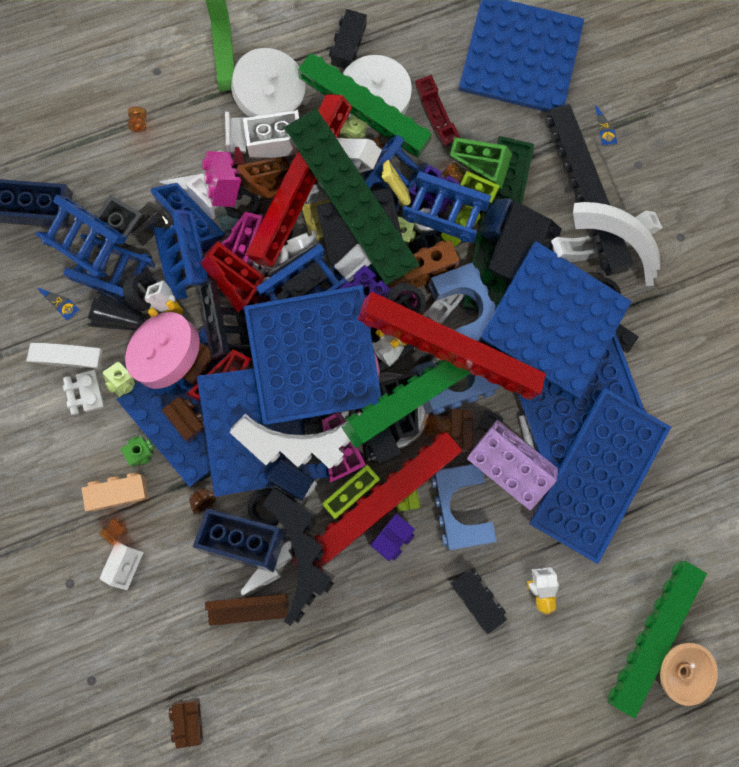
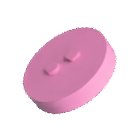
M164 312L151 317L136 330L128 344L125 363L129 374L144 386L153 389L165 388L174 384L190 370L195 362L200 345L197 329L178 313Z

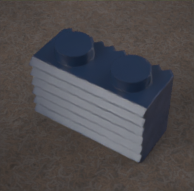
M286 457L284 459L278 458L265 478L298 500L304 499L314 482V479L310 477L311 473L304 468L297 469L294 467V463Z

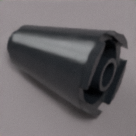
M99 289L97 294H100L98 299L94 298L88 319L92 321L87 323V325L95 328L136 331L144 323L145 318L142 317L141 312L132 309L126 303Z

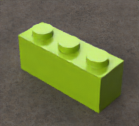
M366 465L323 502L322 505L336 519L380 479Z

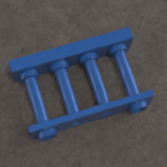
M397 135L389 139L382 149L374 168L366 171L362 178L369 188L375 183L381 189L390 188L380 178V173L383 170L382 164L387 160L391 163L390 159L393 155H397L413 171V174L407 179L394 167L409 192L416 183L419 171L424 172L429 164L417 165L401 149L400 145L404 139ZM391 189L397 212L401 206L398 203L399 199Z
M419 171L416 179V188L419 191L412 207L404 206L402 218L409 223H417L457 237L463 242L474 243L477 231L473 230L474 224L481 210L487 212L491 196ZM426 192L437 195L429 214L418 211ZM444 198L455 201L448 220L436 217ZM462 204L473 207L465 227L455 223Z
M56 195L53 202L59 205L60 210L48 233L36 232L35 235L42 239L41 242L50 247L53 246L85 268L92 277H106L107 273L100 269L112 245L116 243L124 244L127 237L68 197ZM71 213L75 216V221L62 243L55 238V235L66 215ZM87 224L90 226V232L77 253L70 246L81 225ZM97 234H102L105 236L106 241L94 263H92L85 256Z
M174 210L172 212L174 224L170 228L155 227L153 230L165 282L171 288L176 299H187L185 288L189 285H200L208 280V275L200 264L203 260V254L192 211ZM175 233L177 234L178 242L176 244L174 242L173 237ZM181 251L182 260L180 262L177 255V252ZM183 268H185L187 276L184 280L181 272Z
M81 234L80 237L85 241L87 235ZM96 236L85 258L88 260L93 248L101 249L105 242ZM112 245L100 269L104 271L111 253L122 257L111 281L109 280L108 283L102 281L101 276L95 278L84 274V268L79 264L73 270L66 267L63 275L71 281L95 290H103L114 297L125 300L123 288L119 287L118 283L128 260L139 263L134 275L143 273L146 266L155 268L156 265L152 261V257L147 254L141 253L139 255Z
M319 244L257 286L256 290L261 298L266 296L271 301H276L277 294L275 289L281 285L284 286L291 278L315 262L319 264L328 276V281L332 285L326 291L341 288L347 282V279L337 280L323 261L324 249ZM319 286L312 290L314 294L322 292Z

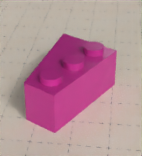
M207 151L205 159H202V170H205L204 180L205 184H208L207 197L211 198L212 206H235L241 179L235 176L237 170L232 168L234 163L229 152Z
M245 212L231 230L230 236L221 244L252 267L253 261L246 256V253L264 217Z
M342 412L333 413L323 418V431L333 429L346 422ZM351 441L345 447L341 446L344 452L341 463L336 467L333 465L329 469L330 482L366 466L359 447L355 449Z

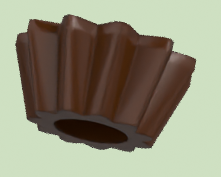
M205 488L195 491L189 498L193 514H200L202 511L212 507L213 503L216 502L214 493Z

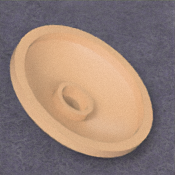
M683 643L671 649L664 658L660 671L661 684L665 693L673 701L685 706H693L705 701L713 692L718 678L717 664L713 655L705 647L695 643Z

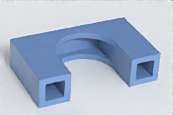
M473 263L432 277L428 286L435 301L454 294H465L476 302L479 309L478 320L457 328L455 331L480 343H484L479 338L496 310V306L488 296L486 285L482 284L479 270L474 267Z
M430 361L417 365L410 373L416 372V375L421 377L423 375L422 371L429 366L435 368L434 362ZM469 374L468 385L465 391L455 392L446 389L423 404L426 415L430 413L437 415L444 412L445 408L450 407L452 410L462 406V402L467 401L470 404L479 400L478 397L484 396V398L495 395L494 391L499 389L500 385L490 383L483 377Z
M473 464L444 469L436 473L431 478L432 487H436L437 491L434 499L436 507H440L441 515H438L440 527L444 529V535H441L443 546H447V550L496 542L493 522L471 526L459 523L450 511V500L453 493L462 487L485 483L483 472Z

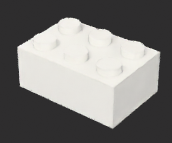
M298 110L243 118L250 161L297 154L298 150L288 137L284 127L299 119Z

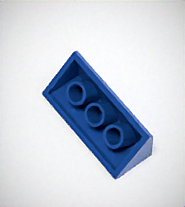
M178 183L151 188L150 192L155 201L172 219V212L174 210L192 211L203 253L224 237L225 233Z

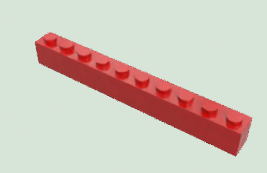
M343 95L325 96L318 111L336 138L352 106ZM297 152L246 253V256L258 265L274 266L316 181V178L299 152Z
M371 292L364 299L358 321L363 322L364 325L374 327L385 335L398 338L405 344H411L420 351L433 354L440 360H446L457 368L470 371L471 374L483 377L490 383L498 384L507 391L520 394L525 399L531 400L542 393L546 373L374 292Z
M447 432L445 434L439 433L432 439L434 441L433 444L429 447L425 445L417 452L419 455L415 459L409 458L402 464L403 468L398 473L395 470L386 477L388 479L383 485L379 483L371 490L372 494L369 497L363 496L356 502L357 507L352 511L349 508L340 515L342 519L339 522L335 523L333 521L325 528L326 532L322 536L317 534L315 538L326 546L323 549L325 551L324 556L319 562L316 561L315 563L323 568L463 452L462 449ZM295 557V558L292 560V562H293V563L295 564V566L297 567V561H296V557Z

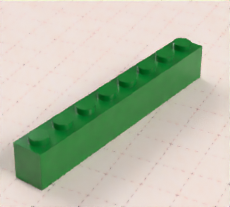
M310 53L298 68L299 79L324 96L343 95L352 106L350 113L368 123L367 125L386 138L390 139L400 135L404 139L400 146L416 158H419L430 143L432 134L426 127L416 124L411 117L400 113L395 106L385 103L380 96L370 93L368 88L357 84L352 77L342 74L337 67L327 64L322 57Z
M439 360L436 362L437 366L435 368L429 366L423 370L421 377L415 375L407 381L409 384L405 387L401 384L392 390L394 394L389 396L386 393L377 399L378 404L373 405L370 403L361 409L363 413L359 416L357 413H354L345 419L347 423L342 429L356 449L471 374L470 371L457 368L446 360Z
M678 561L672 567V575L664 583L663 593L655 601L653 606L655 609L652 615L647 617L643 633H640L636 638V646L628 654L627 664L619 672L615 688L613 687L608 694L609 700L607 703L634 719L707 576L706 572L687 561Z

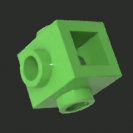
M137 436L130 439L128 444L120 449L129 466L134 468L138 465H146L155 456L152 451L155 449L152 442L143 437Z

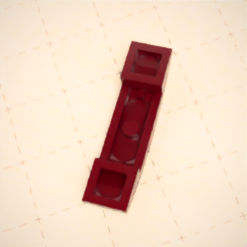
M432 74L416 80L415 85L420 101L436 136L444 147L452 144L454 139L460 138L454 123H451L438 95L439 90Z

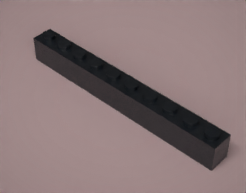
M568 104L549 109L545 123L547 128H550L552 142L557 147V155L563 162V171L568 175L569 186L575 193V202L600 203L610 206L571 105ZM587 229L588 236L592 238L594 243V252L599 256L600 267L604 270L606 276L628 271L633 261L624 239L604 230Z

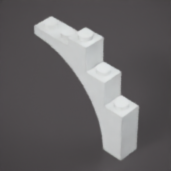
M244 414L230 430V433L265 465L270 461L272 463L276 461L281 451L297 467L302 463L305 465L311 459V453H313L330 469L333 465L336 467L343 460L342 456L344 455L341 446L345 447L350 442L342 429L347 421L321 433L293 435L271 430Z

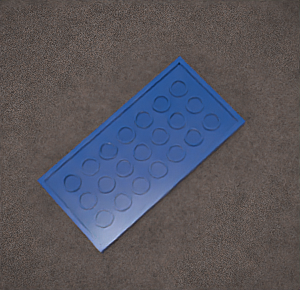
M603 388L558 469L557 481L543 496L529 525L594 563L599 564L666 439L671 426L612 391Z

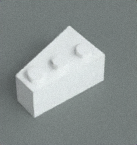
M337 138L359 173L374 168L382 151L376 146L374 141L369 139Z

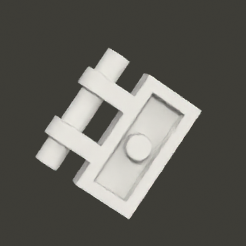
M96 370L77 374L76 383H72L70 376L63 378V390L66 392L68 399L66 404L67 408L70 409L71 415L79 414L78 407L83 406L84 412L105 408ZM75 390L80 391L81 399L76 400Z

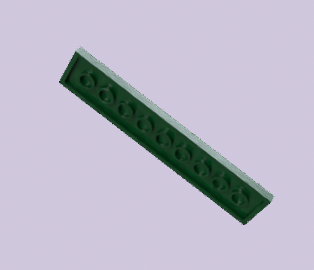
M318 109L312 110L285 126L284 130L381 280L389 286L419 267L418 261Z
M499 136L497 144L507 146L512 156L502 189L499 188L494 200L510 198L512 201L522 204L534 144ZM482 211L471 263L479 270L482 284L486 285L488 296L497 308L504 295L506 283L488 270L497 242H490L479 232L487 212ZM465 295L462 308L479 312L476 302L471 297Z

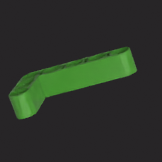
M206 0L211 20L218 88L220 92L232 90L231 83L235 61L226 0Z

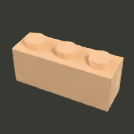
M139 472L127 474V478L123 479L111 477L104 483H100V481L87 483L88 486L81 488L84 507L87 512L149 499L146 477L139 475Z

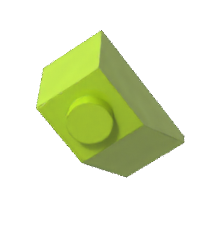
M466 171L460 184L461 186L490 195V203L493 202L500 188V185Z

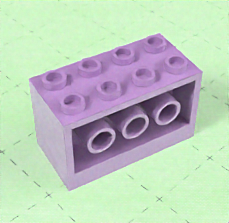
M499 420L494 422L467 457L471 463L530 511L557 481L558 468Z

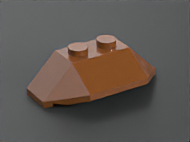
M276 157L239 165L237 172L238 177H240L241 182L248 191L266 198H273L290 165L283 157Z

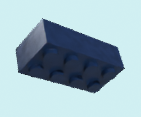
M0 179V223L51 227L60 210L59 205L53 202L56 195H60L72 200L73 193L66 184ZM70 213L66 215L60 228H68Z
M206 509L193 548L205 554L274 573L286 533L275 526Z

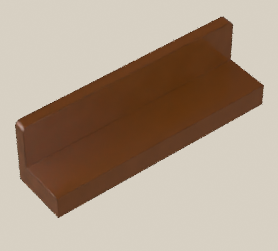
M288 593L206 601L205 610H208L209 625L286 618L289 612Z

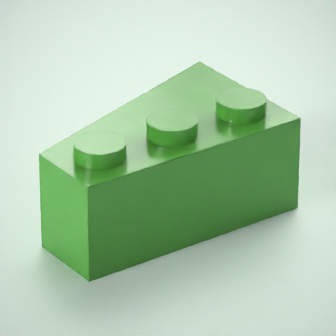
M455 138L450 156L458 164L478 176L500 185L502 189L512 153L504 145Z

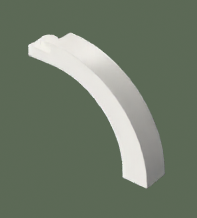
M590 202L574 203L575 229L604 230L626 240L634 247L642 260L646 286H654V278H657V270L660 269V255L657 244L649 230L634 216L616 207Z
M645 211L635 217L651 234L662 229L655 212ZM589 236L581 238L556 237L551 240L554 253L557 254L558 258L562 257L568 262L599 257L594 252V243ZM624 240L626 246H630V244L626 240Z

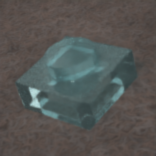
M221 216L220 225L222 230L232 233L231 230L240 219Z

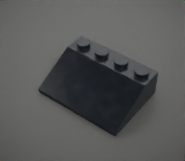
M391 187L372 192L402 237ZM329 202L317 205V211L330 264L334 266L358 243L333 204Z
M513 201L488 270L507 285H510L532 244L537 241L553 251L551 240L560 236L562 228L552 219Z

